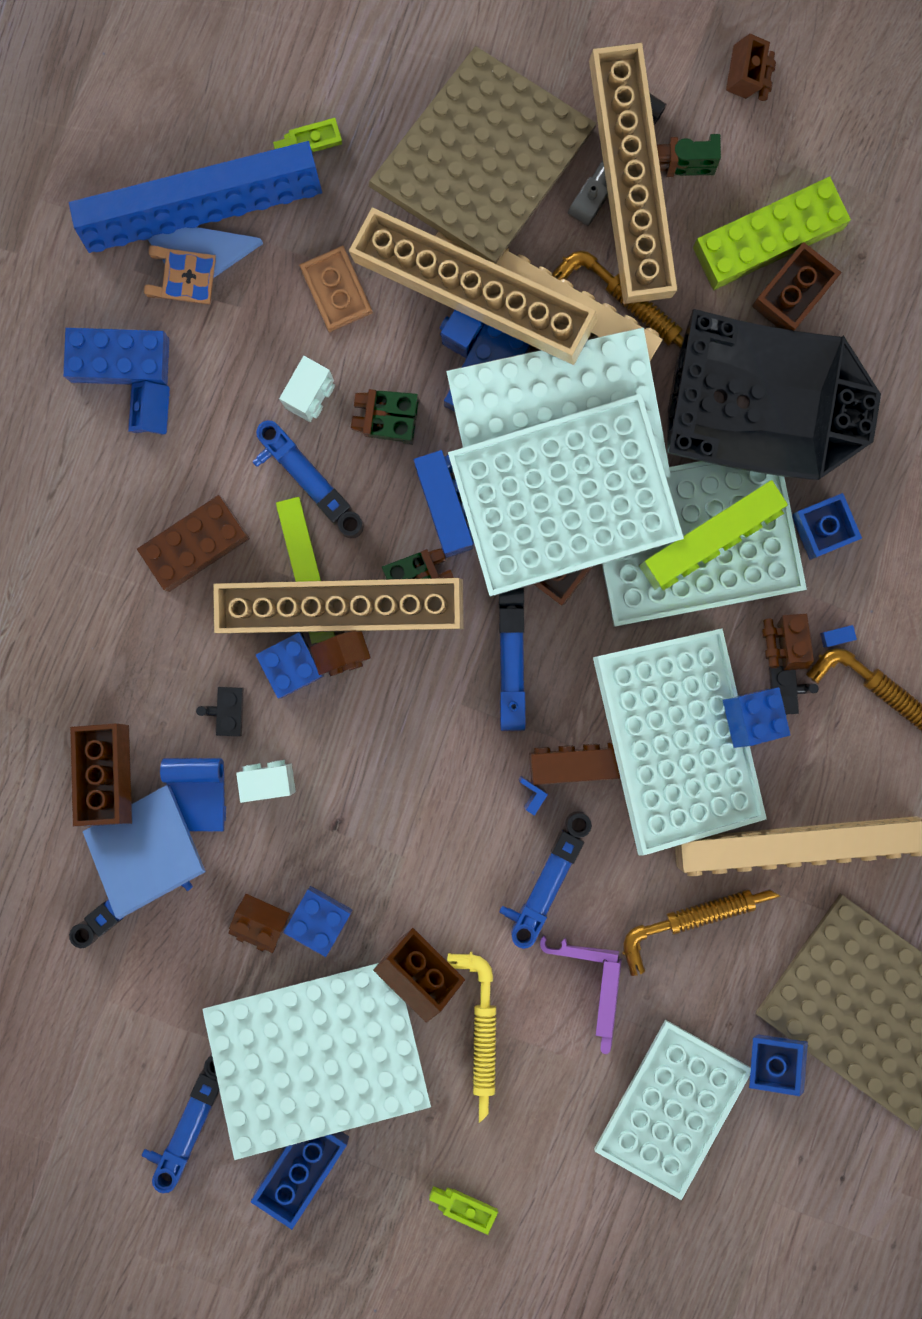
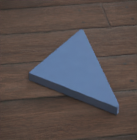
M185 227L176 230L172 234L162 233L148 239L150 244L154 246L216 255L214 278L263 244L261 238L199 227Z

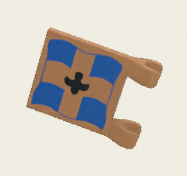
M154 245L149 247L148 253L151 258L166 259L163 286L145 285L144 294L147 297L211 304L216 255L167 249Z

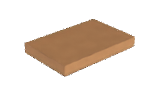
M344 246L299 264L328 332L373 314Z

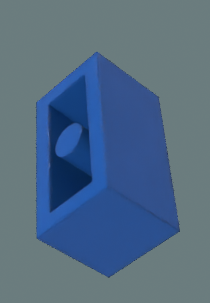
M853 625L820 633L824 648L857 640Z

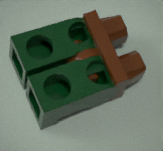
M710 134L708 141L695 142L688 138L678 141V137H670L669 144H657L660 171H666V177H674V174L680 176L715 175L721 159V135Z
M369 389L368 393H355L354 407L366 409L365 417L352 416L351 429L363 433L365 437L393 440L413 445L415 420L417 419L419 405L418 394L376 391Z
M442 548L429 552L426 549L382 566L387 580L454 578L451 570L440 574L436 571V565L447 561Z

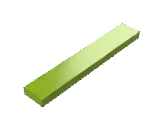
M300 497L276 502L295 581H321ZM334 631L309 632L311 644L334 637Z

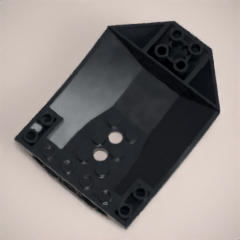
M693 309L674 371L668 406L667 453L741 470L790 478L819 480L874 442L881 393L844 335L841 337L775 328ZM715 391H719L724 395L723 403H718L714 399ZM740 395L748 399L749 404L745 409L737 405V398Z

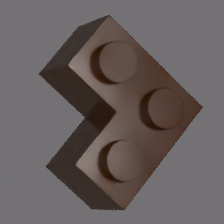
M354 630L339 634L310 647L319 675L329 673L330 677L347 670L351 671L363 667L362 662L371 658L362 631L356 632Z

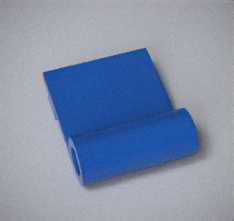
M163 758L160 765L161 780L171 787L188 830L224 831L226 806H224L223 759Z

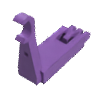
M544 935L540 941V947L547 954L601 963L604 960L596 1036L602 1037L601 1052L608 1054L612 1046L622 961L619 958V951L567 945L566 938L561 941V948H550L546 945L547 937Z

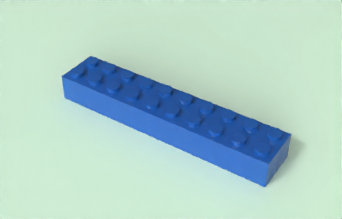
M305 141L69 202L74 229L88 253L101 252L104 249L115 246H125L130 242L138 240H148L152 236L162 233L172 234L176 230L185 227L195 228L204 223L218 222L232 216H242L247 212L265 210L279 204H289L294 200L302 198H312L323 192L310 143Z

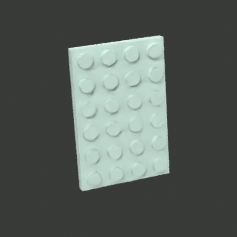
M665 1019L594 1148L595 1152L682 1200L750 1076L751 1067Z

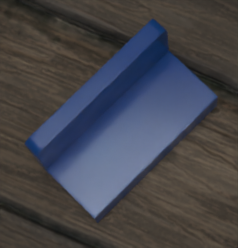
M148 381L132 383L128 432H152L161 435L167 433L169 386Z
M520 776L519 782L534 791L524 808L535 816L548 794Z

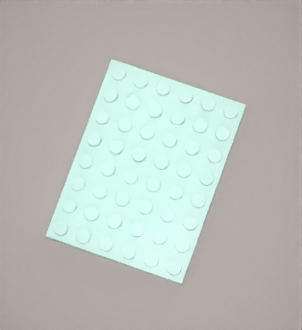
M644 328L588 339L574 365L539 350L446 371L463 448L641 394L665 476H671Z
M641 394L448 452L490 597L684 539Z
M703 461L669 467L671 476L666 477L683 536L771 480L788 504V506L782 509L784 514L767 525L764 521L761 522L763 528L746 538L742 534L740 536L742 541L730 549L724 551L723 548H720L721 554L706 564L702 561L698 562L700 568L684 578L681 574L678 575L677 579L679 581L665 590H662L661 587L654 590L639 565L670 544L602 563L614 627L807 590L785 477L741 470Z
M723 629L593 657L638 855H647L767 819L750 746L733 748L723 705L724 699L738 696Z
M377 964L202 1009L234 1160L431 1107L406 1002L373 971Z

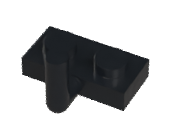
M783 666L778 668L769 667L770 688H780L786 715L799 714L797 694L817 693L819 690L818 685L797 684L796 670L784 671Z
M218 687L217 706H199L196 709V713L199 716H217L216 736H242L244 688Z

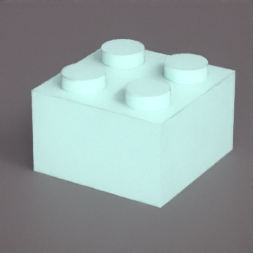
M303 356L279 398L285 409L308 422H311L313 417L317 418L323 408L321 405L325 396L329 397L335 387L330 370Z
M285 760L267 763V767L261 768V763L246 765L242 767L243 771L236 773L240 803L290 796L296 792L292 763L285 764Z

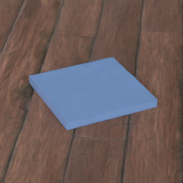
M168 785L131 804L132 824L92 826L83 831L117 919L123 918L206 872L172 789Z

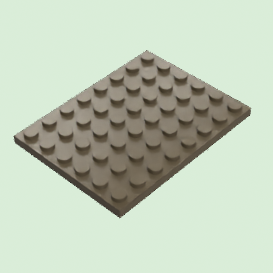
M475 46L370 179L369 187L469 252L496 264L592 134L597 123Z
M839 894L755 1013L789 1039L807 1041V1052L918 1131L922 1125V952L849 899Z

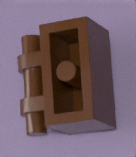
M748 34L733 45L726 91L745 99L759 91L758 99L760 101L768 100V94L772 91L773 84L771 76L776 66V61L774 60L775 52L769 51V41L753 34Z
M807 613L782 615L777 623L778 628L774 627L773 619H764L762 634L763 638H766L767 650H765V656L769 660V667L778 668V659H782L784 671L808 669L813 663L814 657ZM776 638H779L780 649L777 648Z
M245 894L235 911L228 934L237 937V941L242 943L246 941L257 946L256 949L262 952L266 950L274 953L290 913Z

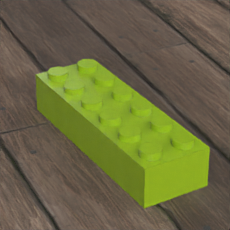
M829 176L697 238L693 249L714 291L795 253L803 242L810 246L844 230L851 219Z
M771 480L684 535V539L673 542L648 558L639 567L654 590L659 587L665 590L679 581L677 579L678 575L681 574L684 578L700 568L698 562L702 561L706 564L721 554L720 548L726 551L741 542L740 536L742 534L746 538L763 528L761 522L764 521L767 525L783 515L782 509L788 506V504Z

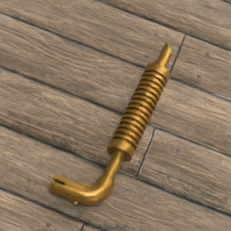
M577 251L571 253L566 258L563 257L562 263L552 273V276L556 279L566 280L580 266H584L588 270L591 269L608 284L605 290L610 295L613 294L614 298L617 297V301L621 300L620 303L623 304L619 273L614 277L597 262L598 258L589 252ZM643 301L623 305L624 307L628 306L627 310H631L632 314L635 312L634 316H639V320L643 319V324L646 322V326H650L649 328H653V330L661 335L660 338H664V342L668 346L674 342L681 348L684 338L680 333L683 328L678 324L675 326L676 322H671V318L667 319L669 316H664L665 313H661L660 308L657 310L658 306H653V302Z
M834 648L828 650L823 655L819 654L820 658L806 673L809 678H812L814 682L819 684V681L831 667L834 668L837 663H841L845 667L849 666L866 679L863 685L867 689L875 693L876 696H879L880 699H883L891 708H894L895 711H898L899 714L906 717V720H909L910 723H913L915 727L917 726L922 731V703L907 693L906 690H903L902 687H899L898 684H895L894 681H891L878 668L873 672L855 659V655L852 652L843 648Z
M748 889L741 891V894L738 892L737 896L732 894V897L731 895H728L727 898L724 896L723 900L718 898V901L714 899L713 902L709 901V904L707 902H704V905L701 903L699 907L694 905L695 908L691 906L688 909L687 907L685 911L684 909H680L681 912L677 910L676 914L674 912L667 913V920L645 927L644 925H639L631 929L625 937L623 943L624 951L622 952V955L626 956L630 975H638L635 965H637L640 974L645 972L639 952L641 950L639 942L647 939V936L670 929L672 934L675 935L680 933V930L682 932H685V929L687 931L690 930V927L694 929V926L699 928V925L702 927L704 923L705 925H709V922L712 924L713 920L718 922V919L722 921L723 918L725 920L728 917L732 918V915L736 917L737 914H746V911L748 913L756 911L755 904L781 896L772 890L752 895Z

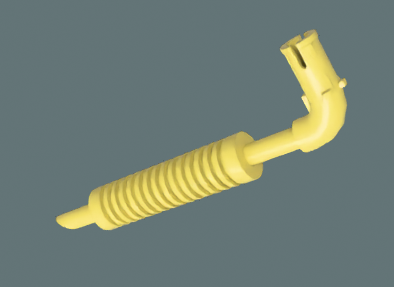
M470 952V954L448 953L447 961L454 969H470V972H477L478 981L481 982L480 1005L474 1006L473 1094L479 1096L480 1123L489 1114V1096L495 1094L496 1036L494 1035H496V1031L494 1030H496V1026L494 1025H496V1006L490 1005V982L493 981V973L489 963L481 956L473 955V952Z

